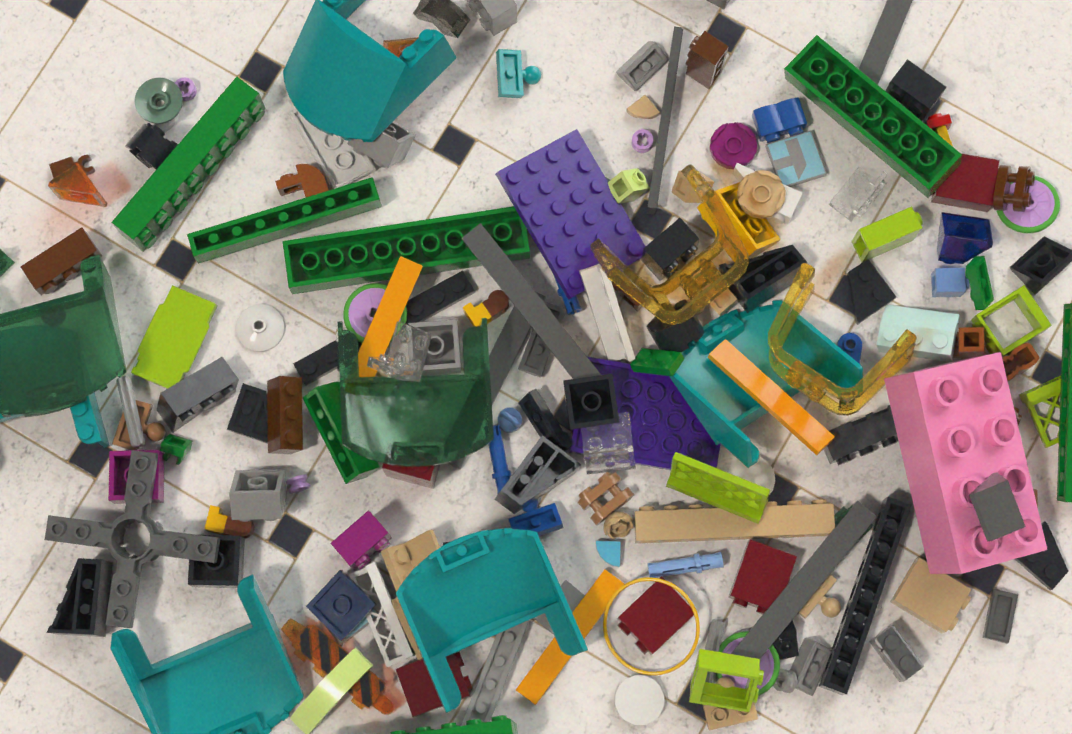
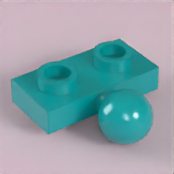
M498 49L496 51L498 97L522 98L524 96L523 79L531 85L538 83L541 79L540 69L536 66H528L522 70L521 50Z

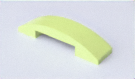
M355 647L309 694L290 719L305 734H310L352 686L370 670L373 664Z

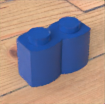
M799 97L757 108L752 113L760 142L767 141V143L780 140L782 135L789 134L791 137L803 133L807 126Z

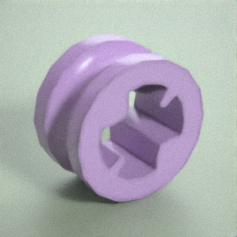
M184 77L175 82L180 91H182L181 86L185 85L188 87V93L185 94L182 91L183 101H189L195 97L197 90L192 80Z
M640 129L633 134L632 147L635 151L646 153L652 148L653 135L651 132ZM641 136L642 139L643 136L646 137L647 145L644 146L643 143L642 146L638 145V137Z
M306 474L290 478L286 481L287 485L291 487L289 493H297L311 487L310 483L306 482L308 478Z

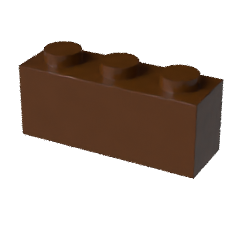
M704 31L700 37L695 36L689 46L690 51L687 54L689 58L685 63L687 65L686 75L710 89L723 70L729 46Z
M81 227L20 267L40 295L50 294L63 281L74 279L83 268L94 266L99 261L98 259L102 257V254L88 233Z
M278 376L267 381L268 453L293 454L303 450L302 377Z

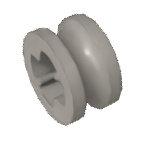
M780 669L778 678L773 685L774 688L785 693L793 692L797 686L796 673Z

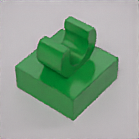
M169 434L161 442L160 451L165 452L163 455L164 461H167L171 455L177 457L176 464L179 465L184 460L185 455L191 450L193 441Z

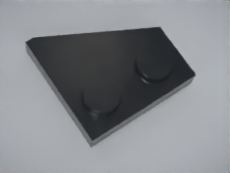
M869 259L847 273L857 325L896 299L895 294Z
M243 383L227 430L268 444L267 392Z
M1044 521L1041 525L1047 550L1016 558L1015 560L1051 591L1069 571L1049 525Z

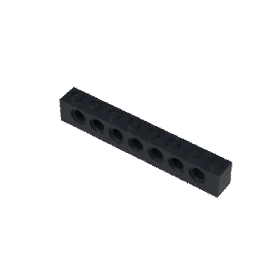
M889 496L882 501L819 687L840 695H847L912 505Z

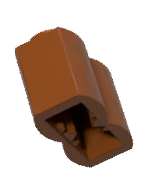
M1030 343L1019 345L1007 356L1002 357L1008 382L1016 375L1030 369L1039 360V355Z

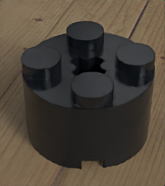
M147 123L142 125L125 147L130 149L131 154L148 168L153 167L157 170L178 144L173 140L169 141L164 138L165 133L159 127Z
M685 299L669 308H666V306L658 308L653 313L655 317L647 324V329L659 350L685 351L689 348L687 344L694 339L696 343L704 334L700 321Z

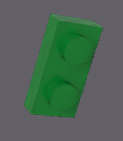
M975 256L966 265L965 274L970 283V297L974 302L975 310H985L993 302L994 297L985 256Z
M641 348L630 366L634 372L673 377L684 361V357L681 352Z

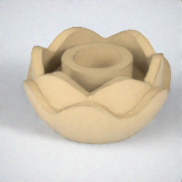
M620 511L611 513L604 522L603 529L605 535H608L611 539L627 536L628 532L633 529L632 517Z

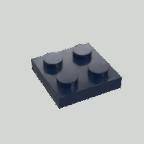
M339 570L306 607L340 641H344L377 604L343 570Z

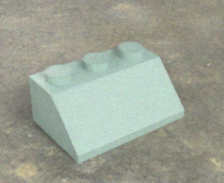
M886 305L880 322L877 340L878 351L952 362L960 314Z

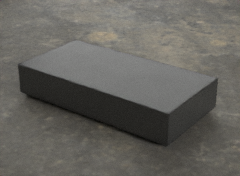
M992 589L982 638L1006 644L1009 643L1018 594Z

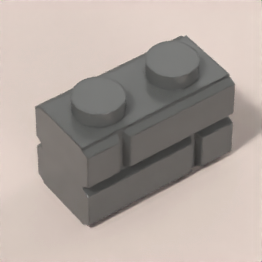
M894 625L886 628L869 641L888 668L894 671L893 674L899 682H904L924 667Z

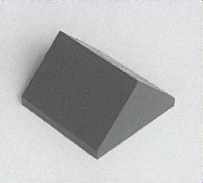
M999 473L991 474L969 494L987 542L1026 527L1009 482Z

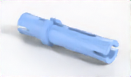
M721 552L700 556L697 553L693 557L647 563L649 577L652 578L688 572H696L698 574L702 573V570L724 568Z

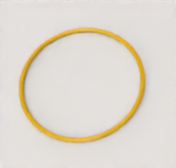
M646 577L624 584L612 595L603 616V632L611 653L625 667L644 675H663L680 668L692 656L699 640L700 623L693 602L682 589L669 581ZM655 581L671 586L687 600L692 608L696 621L694 644L688 655L679 664L670 669L649 672L632 667L618 656L610 643L607 634L609 608L622 590L635 583Z

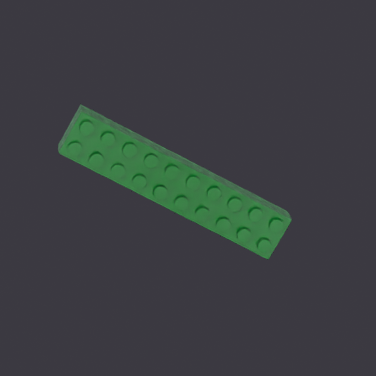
M512 206L286 240L282 242L288 287L293 295L390 280L400 256L422 265L423 268L419 275L482 266L461 239L480 223L510 261L530 259L527 229L515 207Z

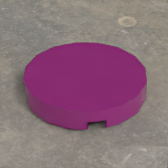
M742 123L722 124L715 130L710 140L712 158L718 165L726 169H734L737 163L747 166L752 162L757 152V139L754 132Z

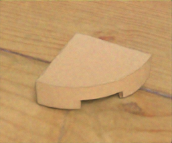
M646 95L626 110L628 114L635 118L653 119L660 115L659 110Z

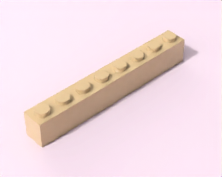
M813 500L812 504L802 505V501H788L787 505L777 506V502H768L759 524L715 506L703 509L701 504L689 505L688 509H679L677 505L664 506V510H654L652 506L639 507V511L634 512L635 544L828 536L835 528L834 505L827 504L826 500Z

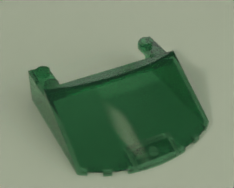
M100 255L84 259L80 264L84 291L0 314V414L2 417H11V414H24L25 417H32L70 408L86 401V396L97 390H100V392L108 388L106 384L117 376L121 378L126 373L111 277Z
M481 318L478 327H470L463 334L464 374L359 377L357 337L353 332L343 330V322L337 321V384L342 445L365 458L380 463L403 467H425L459 460L490 443L494 439L487 318Z

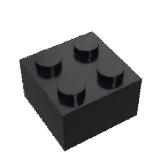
M907 59L890 81L886 92L923 122L947 87Z
M678 218L643 248L641 261L659 281L665 277L670 279L678 271L677 267L682 262L687 264L696 256L695 252L698 250L699 237L681 218Z
M202 535L220 538L217 563L189 560L188 585L206 588H237L238 583L243 579L245 539L242 536Z

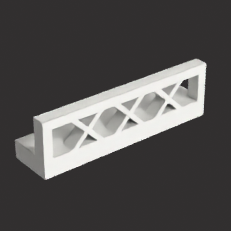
M600 263L579 270L607 360L617 361L626 358L628 361L634 360L635 355L607 267Z
M373 562L365 566V568L349 574V577L359 586L356 577L366 573L370 576L372 581L370 590L361 589L368 593L369 597L371 595L378 597L382 607L379 614L371 611L366 618L384 662L389 667L415 656L396 615L391 602L392 598L377 563ZM371 614L377 616L375 623ZM380 618L387 620L390 624L391 631L388 637L379 634L377 630ZM381 638H384V639L387 640L385 646H384V644H383ZM390 641L398 644L402 653L401 656L392 660L389 659L386 652Z

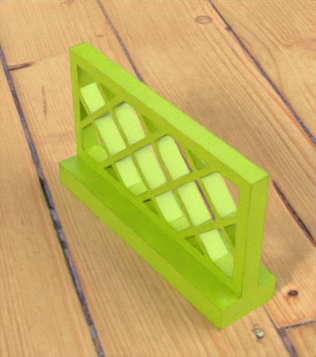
M1061 375L1018 394L1021 402L1026 404L1045 448L1059 443V431L1057 437L1051 440L1048 439L1045 431L1048 423L1059 427V423L1050 420L1054 407L1060 409V405L1056 404L1061 391ZM1040 402L1050 405L1045 418L1037 414L1034 405Z
M677 452L673 456L670 477L666 484L668 488L759 524L770 493V489Z

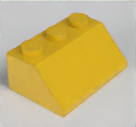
M740 182L714 191L697 207L703 220L709 224L716 238L722 242L729 252L730 258L735 262H740L742 258L749 257V259L754 258L781 240L766 218L751 217L739 206L737 191Z

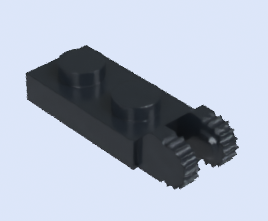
M537 389L528 392L518 403L540 437L543 435L563 451L568 450L573 444L569 434L562 431L557 419L553 416Z

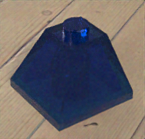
M941 213L937 242L938 261L946 264H964L992 247L993 239L989 219Z

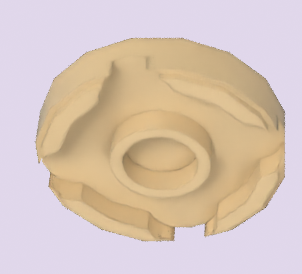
M758 170L750 173L742 179L738 186L737 199L739 206L751 217L760 219L772 217L779 212L785 202V187L780 178L770 171Z

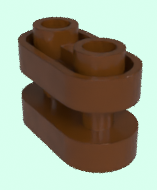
M1009 165L999 166L993 198L994 210L1005 211L1007 204H1013V211L1025 212L1026 207H1030L1031 193H1029V188L1034 186L1035 172L1031 171L1030 166H1019L1017 173H1012L1011 166ZM1011 183H1015L1014 194H1009Z

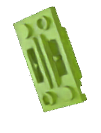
M172 285L164 303L158 306L140 343L138 362L133 367L131 373L166 389L183 380L185 374L189 372L210 328L209 323L217 308V304Z

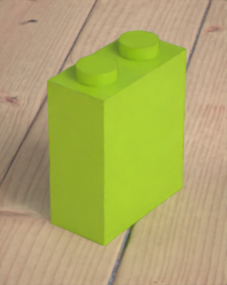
M911 206L860 228L851 242L861 263L913 241L922 229V218L918 212H914Z

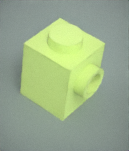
M638 168L623 170L608 182L610 191L618 204L635 201L650 189L644 174Z

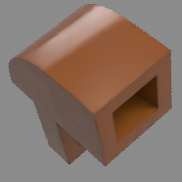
M297 164L298 174H285L280 177V180L275 181L281 196L300 190L304 191L305 197L329 191L321 171L308 164Z
M984 327L959 328L953 358L964 360L985 355Z

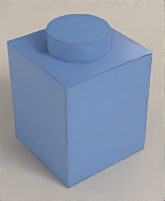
M935 268L931 273L932 297H961L969 289V280L966 278L965 268Z

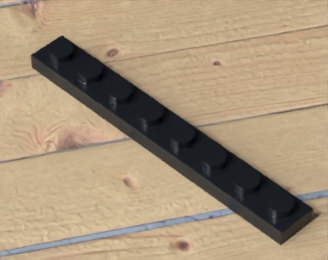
M462 270L408 300L406 304L407 320L401 333L408 330V323L423 322L474 294L475 290L464 271ZM348 333L293 364L300 377H302L305 386L354 360L362 343Z

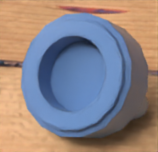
M505 408L500 411L498 425H500L501 429L507 433L517 431L522 424L520 412L514 408Z

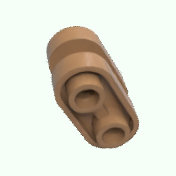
M609 471L597 480L600 484L593 489L589 486L578 495L581 498L578 501L581 508L586 510L591 507L595 512L590 519L596 526L634 496L629 487L621 491L617 486L622 479L616 472L612 474ZM610 491L614 498L602 506L598 500Z

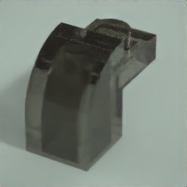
M420 0L413 12L417 19L433 23L442 34L455 38L460 36L471 20L450 0Z

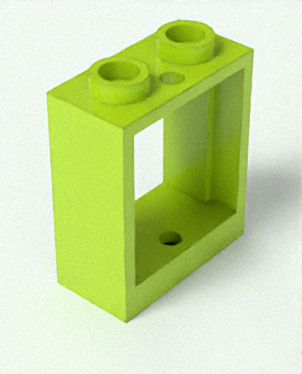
M1025 285L971 319L972 327H984L985 346L989 354L1001 352L1002 357L1052 326ZM1015 301L1034 330L1003 349L983 319Z
M699 649L690 684L689 702L750 712L752 702L756 703L758 699L759 688H757V685H762L764 670H760V659ZM707 672L748 678L745 689L733 686L725 688L720 684L705 682Z

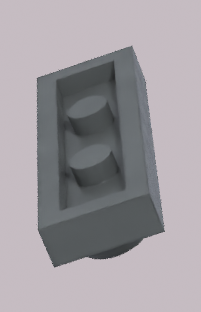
M543 301L560 324H562L566 309ZM532 330L518 370L541 378L551 351L534 330Z

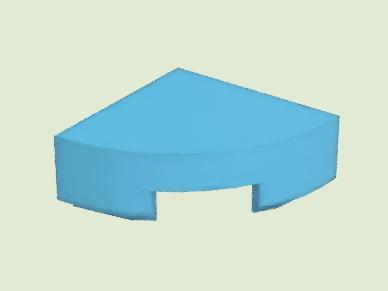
M596 541V549L600 557L608 564L620 567L621 542Z

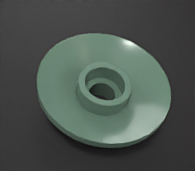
M158 77L147 80L138 88L135 95L137 112L144 120L154 124H162L174 119L180 112L183 104V97L179 87L173 81L166 78ZM163 100V106H156L158 101Z

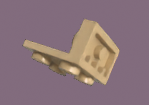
M432 529L403 544L388 547L381 551L396 592L410 572L432 552L440 548Z

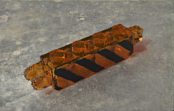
M290 618L281 628L283 633L292 642L291 646L296 649L293 653L303 662L307 659L315 665L312 669L322 678L328 675L349 654L348 651L316 625H307L305 627ZM371 670L348 691L353 696L351 702L361 710L364 707L369 710L374 707L384 715H389L395 710L394 704L383 694L386 691V683Z

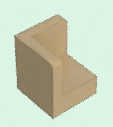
M678 171L671 192L685 203H702L709 197L714 181L699 171Z

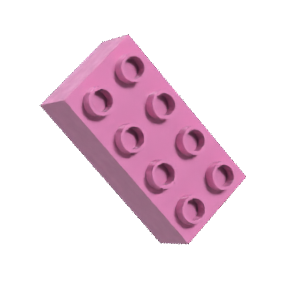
M1001 352L884 378L930 574H963L1047 550ZM999 473L1008 480L1026 527L987 542L969 494L991 474Z

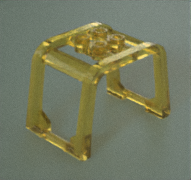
M692 164L686 166L681 172L700 198L717 228V236L710 246L662 284L651 285L623 263L599 238L590 246L594 257L610 281L663 323L672 325L685 322L740 279L746 272L749 263L748 252L716 192ZM723 249L735 263L724 275L720 273L711 261ZM698 271H700V273H698V274L693 278V275H694L695 273H697ZM709 283L710 286L703 291L702 288L707 286ZM680 286L684 290L685 295L690 299V302L676 311L666 295Z
M803 263L800 265L768 332L769 363L778 377L791 387L805 394L813 402L820 404L828 411L837 415L849 416L857 413L885 386L884 378L895 376L911 361L917 337L906 329L885 356L854 387L841 388L782 348L797 318L814 292L815 284L811 281L815 276V268L807 263ZM781 363L789 367V370L785 368ZM827 393L830 396L839 399V403L834 401L825 394Z

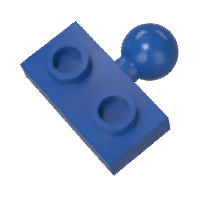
M538 499L521 509L527 513L508 519L512 529L535 531L538 533V536L562 529L563 524L555 503L536 509Z

